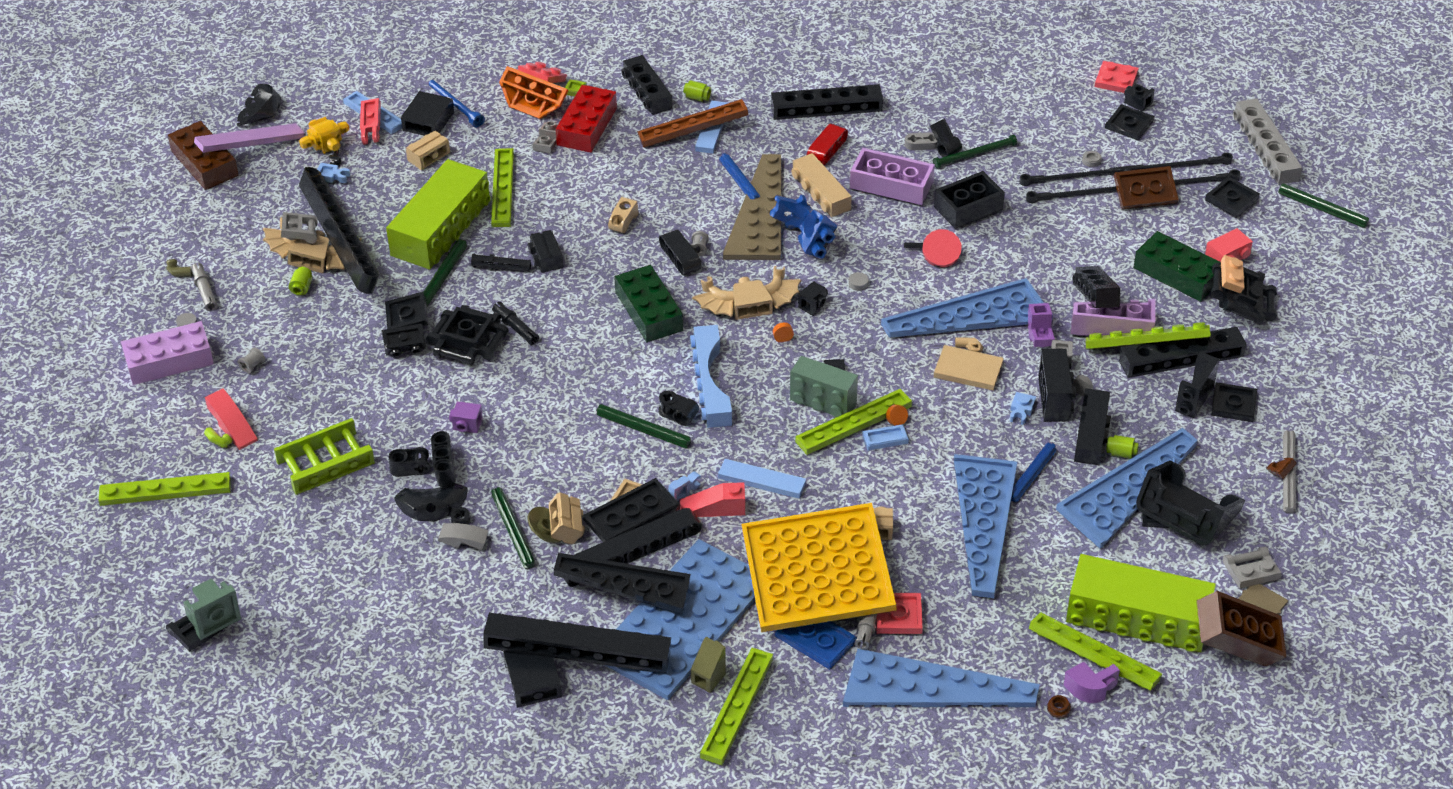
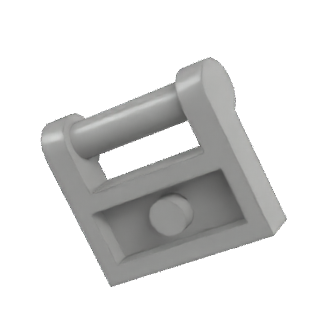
M283 212L281 237L289 240L303 239L307 243H315L317 240L315 232L318 224L317 217L314 215ZM302 224H306L308 229L302 230Z
M1266 546L1258 548L1257 551L1235 556L1231 554L1223 556V563L1239 589L1281 579L1282 572L1269 555V550ZM1261 559V561L1236 566V564Z

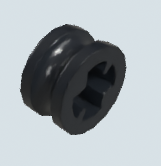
M457 507L450 513L451 523L470 524V512L468 509Z

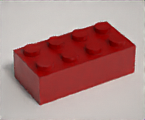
M581 85L556 127L557 146L592 153L617 109L616 91Z

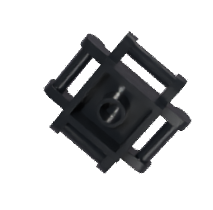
M1221 263L1212 265L1214 282L1211 296L1219 300L1220 308H1223L1226 312H1232L1252 320L1257 325H1261L1264 319L1273 321L1277 318V311L1275 310L1277 288L1274 285L1266 286L1263 284L1265 273L1255 272L1243 267L1244 289L1241 293L1222 287ZM1263 295L1267 297V309L1263 308Z
M462 305L461 307H456L454 311L444 310L434 330L427 335L426 341L430 345H435L433 350L434 356H445L463 361L466 365L472 366L477 355H481L486 360H491L496 347L502 338L506 337L509 329L505 325L499 324L501 321L500 314H490L471 309L467 305ZM492 332L496 333L491 342L489 343V345L486 347L487 343L490 340V334ZM447 346V347L455 348V349H458V350L466 351V352H468V353L465 354V353L457 352V351H454V350L446 349L445 347Z

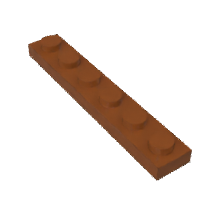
M740 99L637 131L644 148L739 119L749 114L744 101Z

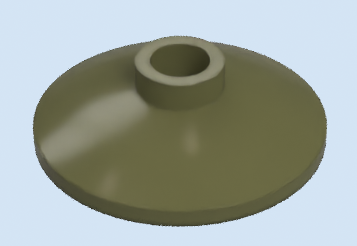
M545 507L533 508L527 517L531 530L546 542H561L551 538L549 509Z

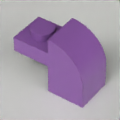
M1049 303L1029 304L1028 332L1030 342L1033 341L1034 347L1051 346L1052 340H1055L1051 328L1052 312Z
M1082 662L1065 671L1064 686L1077 699L1088 703H1098L1105 700L1107 690H1112L1117 685L1120 670L1115 664H1112L1095 674L1085 662Z

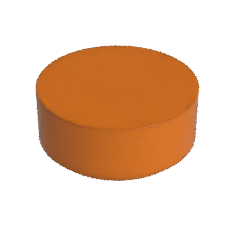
M785 322L777 324L773 328L774 339L777 342L790 341L794 336L792 326Z
M898 404L890 406L886 412L887 421L895 426L904 424L908 418L907 409Z

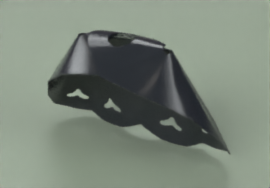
M256 85L251 93V96H254V98L248 97L245 101L246 108L238 114L237 121L239 123H237V126L276 115L281 103V96L271 85Z
M457 483L446 488H404L394 499L401 511L410 518L417 521L435 522L450 516L453 509L462 506L467 498L468 488ZM430 503L436 507L433 512H429L426 509Z

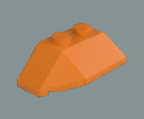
M509 66L506 67L499 81L510 108L538 119H542L561 107L568 93L566 88Z

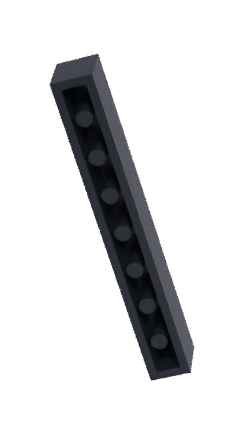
M489 612L483 633L485 649L667 673L671 651V637L533 619L523 616H511L501 613Z

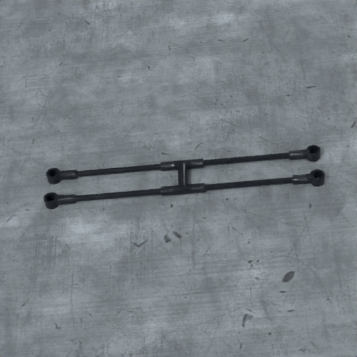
M1223 153L1222 156L1208 157V159L1153 165L1120 166L1106 170L1049 176L1022 174L1020 176V184L1022 186H1029L1032 183H1040L1047 180L1103 174L1114 175L1115 172L1167 166L1178 167L1206 163L1209 165L1220 163L1229 165L1232 163L1233 155L1231 153ZM1233 169L1229 173L1174 180V183L1176 185L1213 180L1223 181L1228 176L1239 181L1241 172ZM1116 186L1057 193L1029 191L1026 194V201L1033 204L1040 200H1049L1055 197L1117 191Z

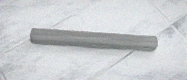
M1286 430L1283 435V460L1288 457L1296 461L1295 432ZM1296 465L1283 479V511L1291 514L1296 509Z

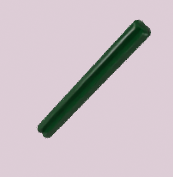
M1284 183L1279 187V194L1362 228H1365L1369 223L1368 217Z
M458 239L423 291L426 296L427 306L466 249V240Z
M600 404L596 410L597 415L680 447L688 448L691 444L690 436L612 407Z
M501 487L493 488L491 490L492 498L525 569L533 568L535 560Z

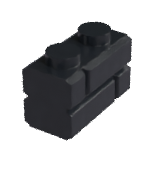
M547 230L541 234L538 232L530 235V243L527 245L529 253L534 254V266H539L542 273L562 269L564 267L563 255L553 231Z

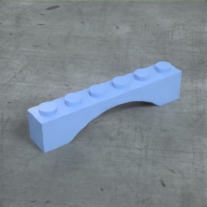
M718 325L693 327L694 335H690L691 348L695 347L692 350L693 362H697V364H694L695 376H699L697 378V390L702 391V393H699V403L704 405V408H701L702 420H706L707 428L732 426L730 397L715 385L709 373L710 366L720 353Z

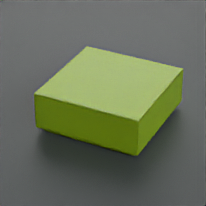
M569 79L565 86L568 89L567 95L575 96L581 85H587V82Z

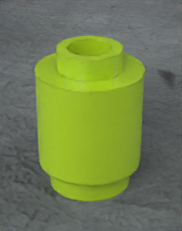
M692 80L685 83L683 89L686 98L701 102L708 101L712 91L711 87L707 84Z
M299 267L294 271L288 285L289 290L293 294L305 295L308 292L313 279L311 270L307 267Z
M1109 436L1106 453H1110L1111 456L1132 459L1133 455L1138 453L1139 443H1136L1135 438Z

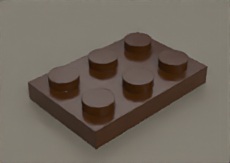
M1171 166L1114 173L1121 210L1176 204L1179 200Z

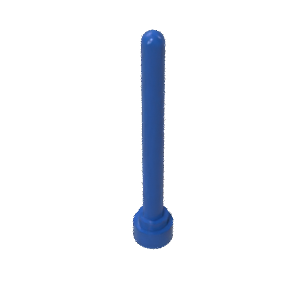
M434 80L429 81V86L441 96L453 98L454 106L468 117L469 123L477 128L484 124L485 117L480 112L471 111Z

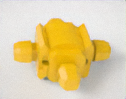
M326 116L318 120L314 119L308 124L310 128L307 130L308 136L301 138L299 143L303 149L313 147L316 151L322 150L323 154L336 151L340 148L341 134L343 135L348 132L350 128L347 122L343 121L336 124L333 120H327Z

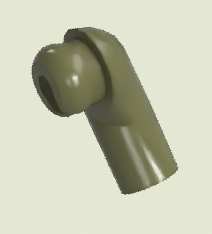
M168 259L166 261V269L173 276H192L191 267H180L177 265L176 259Z

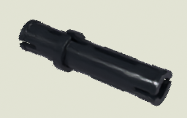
M472 254L471 266L488 267L490 270L499 268L530 272L531 260L496 257L494 254L489 256Z
M500 301L493 305L492 311L500 314L502 322L515 330L529 345L534 344L531 340L535 343L538 342L539 335L517 317L516 312L509 310Z

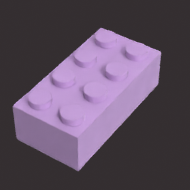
M862 148L850 171V188L923 205L934 182L935 164Z
M202 321L121 341L133 385L214 364Z

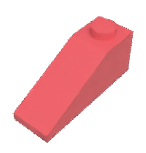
M744 482L722 483L680 499V510L690 508L696 517L745 515Z

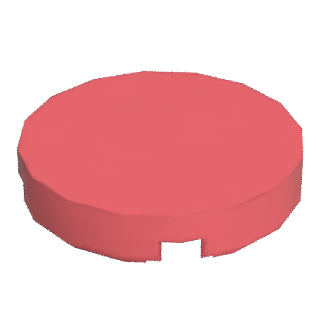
M938 229L926 236L923 242L922 253L929 264L945 268L952 266L958 261L962 245L959 238L953 232Z

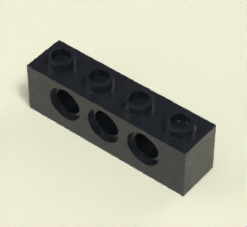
M640 55L623 60L622 76L624 79L627 78L630 88L636 91L637 98L643 101L644 108L648 109L652 115L671 110L672 95L645 57Z
M1099 266L1075 268V273L1072 276L1073 285L1095 308L1120 307V287Z

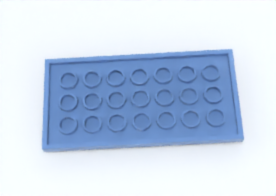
M700 539L693 544L670 570L691 574L683 614L670 612L669 610L640 602L616 628L621 631L671 637V651L667 673L605 665L666 700H669L691 675L692 665L704 638L708 637L720 642L755 602L749 565Z

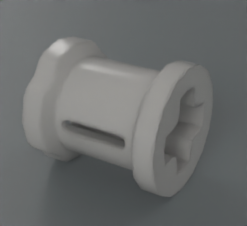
M696 231L692 234L691 239L693 243L691 247L698 256H703L707 252L706 244L709 241V236L706 232Z
M255 347L250 350L247 356L238 359L239 367L248 374L253 372L255 366L265 362V356Z

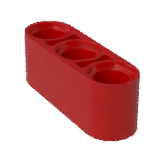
M831 123L828 124L810 145L807 155L813 153L825 166L846 141L848 129Z

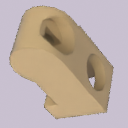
M621 197L609 219L608 228L625 233L633 218H636L639 214L637 201ZM625 204H629L631 207L629 209L625 208Z

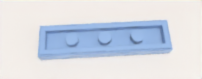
M355 91L344 98L343 102L360 114L361 101L370 99ZM381 106L380 127L390 134H394L402 129L401 119Z
M711 100L709 109L727 104V102ZM723 124L701 130L695 145V151L713 154Z
M724 459L718 472V479L734 483L744 482L746 486L800 499L806 485V478L729 459Z

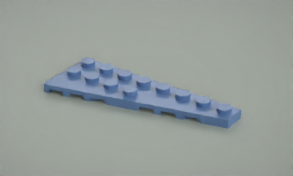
M1025 278L882 318L881 326L888 337L891 338L1027 325L1029 304L1044 302L1028 279Z
M857 649L843 699V706L864 705V707H871V705H887V707H895V705H912V707H946V705H960V707H968V705H983V707H991L992 705H1008V707H1035L1040 684Z

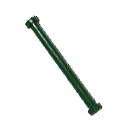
M1013 134L1009 138L942 158L936 157L933 158V164L938 169L942 165L1008 145L1015 146L1017 145V138Z

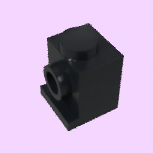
M1138 84L1128 86L1124 92V103L1143 112L1153 103L1155 89L1151 88L1149 90Z
M813 281L798 293V308L812 316L816 315V309L823 307L826 302L828 290Z

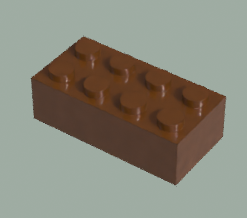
M199 121L176 130L167 136L171 152L198 183L207 190L239 176L236 159L227 149L203 153L194 143L195 137L213 135L203 122Z
M1215 591L1197 600L1201 643L1262 666H1269L1287 658L1281 615L1220 591Z

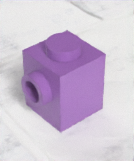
M458 401L455 408L451 409L449 421L452 422L453 430L459 432L478 433L483 419L480 404Z

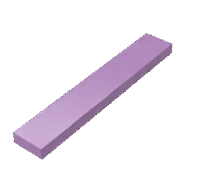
M295 123L195 137L194 143L204 153L297 140L303 138L305 133Z

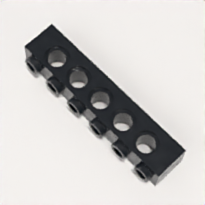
M880 84L771 92V109L774 120L882 112L883 95Z
M1238 327L1210 331L1211 337L1152 342L1121 347L1119 362L1127 378L1195 366L1200 352L1220 359L1219 361L1244 357L1246 342Z

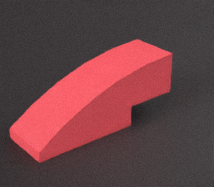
M224 388L205 397L207 409L217 419L219 427L225 434L231 437L232 442L239 450L258 441L249 423Z

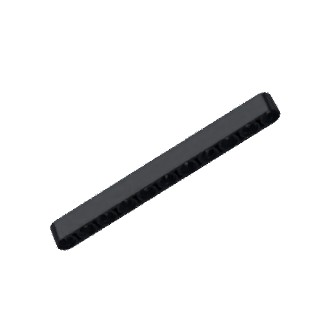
M305 167L299 182L301 191L356 288L360 292L372 294L379 278L378 270L321 172L313 167Z

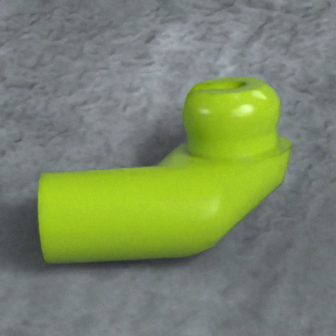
M211 427L206 428L204 431V435L210 442L222 448H227L233 441L228 434L220 437Z

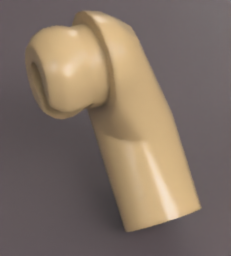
M955 337V347L967 348L970 351L979 353L982 352L983 346L976 338Z

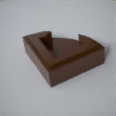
M1287 457L1284 458L1285 460L1277 463L1275 461L1272 462L1266 469L1271 474L1284 479L1297 463L1293 458Z

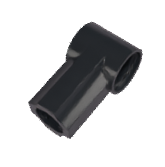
M945 118L930 125L938 142V153L942 157L956 154L962 150L961 141L958 137L953 136Z

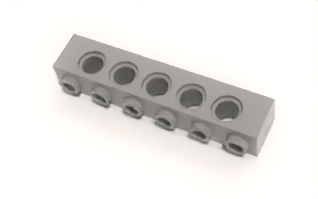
M1256 98L1236 102V107L1233 111L1234 120L1238 121L1241 131L1245 132L1249 143H1252L1256 154L1261 157L1263 165L1270 171L1271 178L1275 179L1278 185L1299 182L1302 166L1259 100Z

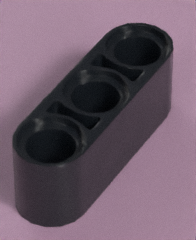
M679 230L659 236L661 248L681 275L701 269L702 265L698 254Z
M439 431L431 436L433 468L437 484L440 487L446 488L454 485L456 482L454 455L449 433Z

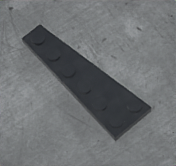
M558 553L554 566V576L660 607L670 612L683 614L691 574Z

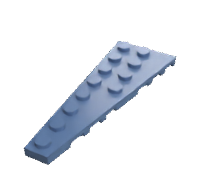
M1181 428L1059 502L1056 510L1096 546L1102 548L1138 510L1136 500L1148 470L1169 460L1180 464L1197 446V439L1184 428Z
M954 454V468L972 596L994 598L1017 471V462Z

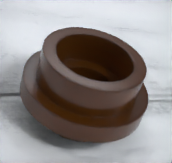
M1056 695L1048 701L1047 710L1052 716L1063 718L1070 713L1071 705L1066 697Z

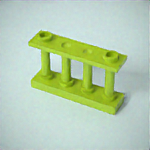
M353 418L274 448L277 464L286 462L293 473L290 479L292 489L296 495L375 464L371 446L360 447L353 436L356 434ZM346 439L352 451L341 455L334 443ZM326 446L333 459L321 463L314 451ZM306 454L313 467L301 471L295 458Z

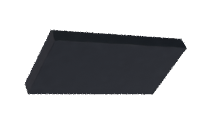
M654 478L584 514L583 520L599 539L605 542L680 510V504L657 478Z

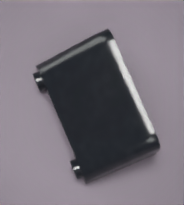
M1171 460L1149 469L1136 500L1138 510L1200 545H1208L1213 542L1240 513L1245 503V500L1241 497L1228 494L1221 499L1220 504H1217L1183 485L1186 477L1185 470L1182 466Z

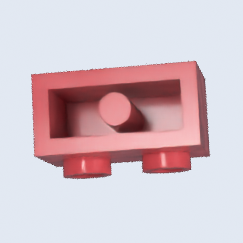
M1236 228L1207 242L1205 255L1221 262L1224 255L1239 260L1246 259L1251 254L1253 241Z

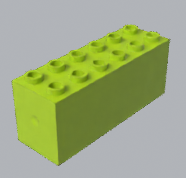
M447 159L386 227L390 256L429 270L437 264L442 255L449 251L454 241L460 238L461 233L469 228L473 219L478 217L481 210L490 203L491 197L489 195L487 172Z
M1080 554L1070 591L1066 622L1072 623L1075 626L1090 627L1097 631L1112 632L1120 636L1134 637L1142 641L1156 642L1168 647L1173 646L1189 652L1201 653L1203 643H1201L1197 600L1213 593L1216 583Z

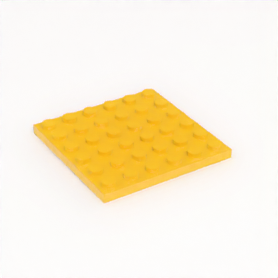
M872 503L741 524L761 632L897 610Z

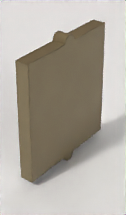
M1261 584L1249 586L1247 590L1242 591V595L1238 598L1278 615L1281 614V610L1289 601Z

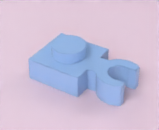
M320 163L317 168L325 181L333 183L334 180H338L340 183H347V177H350V169H339L338 165Z
M1016 392L1011 404L1010 422H1013L1014 418L1018 417L1021 418V425H1024L1026 415L1031 416L1036 396Z
M694 471L688 477L684 475L678 480H674L669 485L668 492L680 502V499L689 495L690 490L700 487V483L697 480L701 478V475Z

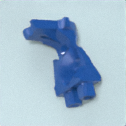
M802 194L796 200L776 195L774 198L777 201L776 206L771 209L769 214L773 218L784 222L785 227L788 229L799 228L802 233L798 236V240L804 253L823 259L827 254L826 247L828 243L833 242L836 237L834 232L837 229V225L823 213L812 209L807 203L806 197ZM791 212V214L788 216H786L784 213Z

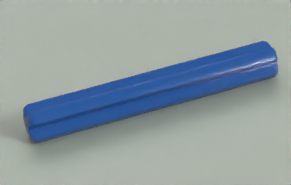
M723 153L719 157V161L744 194H747L750 199L759 198V193L728 154Z
M1048 442L1045 444L1015 483L1011 502L1016 503L1020 500L1055 454L1057 449L1054 443Z

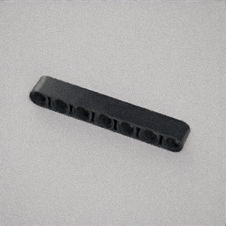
M684 508L574 555L628 564L698 534L702 529V523L690 508ZM564 579L567 585L570 587H574L578 584H581L571 580Z

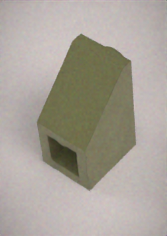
M705 637L691 668V683L711 693L726 675L725 646L719 641Z

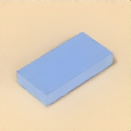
M903 424L862 431V437L867 450L909 443Z

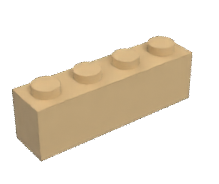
M813 153L793 160V169L791 170L793 178L801 183L803 189L811 194L812 199L821 205L824 212H827L830 217H834L851 210L852 196Z

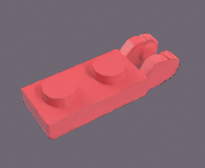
M379 98L361 101L360 130L361 140L364 145L368 144V132H372L374 143L379 142L381 101Z

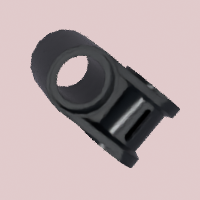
M663 391L659 395V402L661 403L658 408L659 415L682 426H687L699 412L698 404L692 399L678 395L673 391Z
M426 448L395 449L389 453L390 473L395 477L425 475L430 471V464L428 463L429 451Z

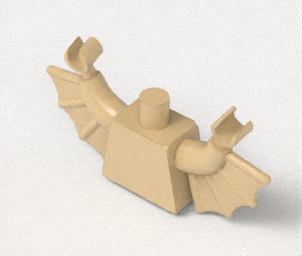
M280 217V229H281V230H282V217ZM263 228L265 233L263 241L269 244L270 251L278 253L282 259L288 255V265L307 267L319 273H324L325 266L326 270L334 268L345 269L333 245H329V239L325 237L322 231H315L317 240L315 243L310 244L303 239L289 240L281 237V230Z
M774 266L771 283L763 285L760 280L750 281L748 277H742L738 283L733 285V291H725L714 286L712 277L708 276L706 282L701 280L702 290L706 293L693 296L692 299L699 302L701 309H708L715 315L725 314L732 317L734 306L735 320L772 314V305L779 309L783 304L791 303L792 297L800 292L798 285L801 283V280H783L785 278V267L778 270L777 266Z

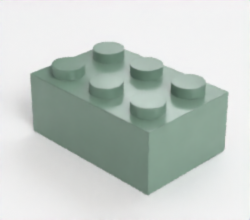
M800 356L790 371V400L797 404L812 407L817 411L829 413L834 417L850 412L856 406L857 374Z

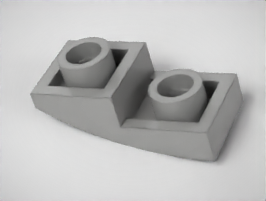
M544 122L539 129V137L533 143L534 151L552 152L557 143L556 127L558 124L556 122Z
M445 523L442 525L438 541L459 548L460 544L464 543L482 550L488 530L467 524Z

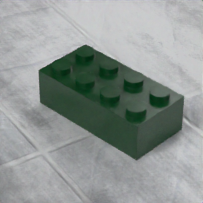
M1156 231L1136 251L1133 268L1201 302L1213 288L1214 274L1212 273V265L1221 262Z
M651 264L614 276L615 293L646 343L683 331V313Z

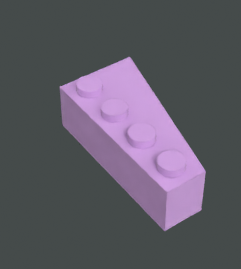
M1148 299V302L1139 303V300H1130V303L1120 304V307L1095 308L1090 302H1075L1073 305L1071 334L1079 336H1089L1092 333L1110 335L1112 331L1131 333L1130 330L1132 329L1151 331V328L1155 327V299Z

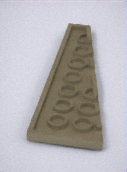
M762 154L751 181L752 186L759 193L760 197L750 199L746 194L724 248L723 260H781V221L769 214L771 209L776 206L775 196H781V154Z

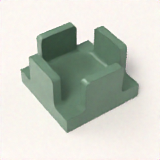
M209 579L192 588L194 595L199 601L190 604L188 600L183 602L186 616L194 625L200 640L241 620L236 591L232 585L228 586L225 581L220 583V589L213 579Z

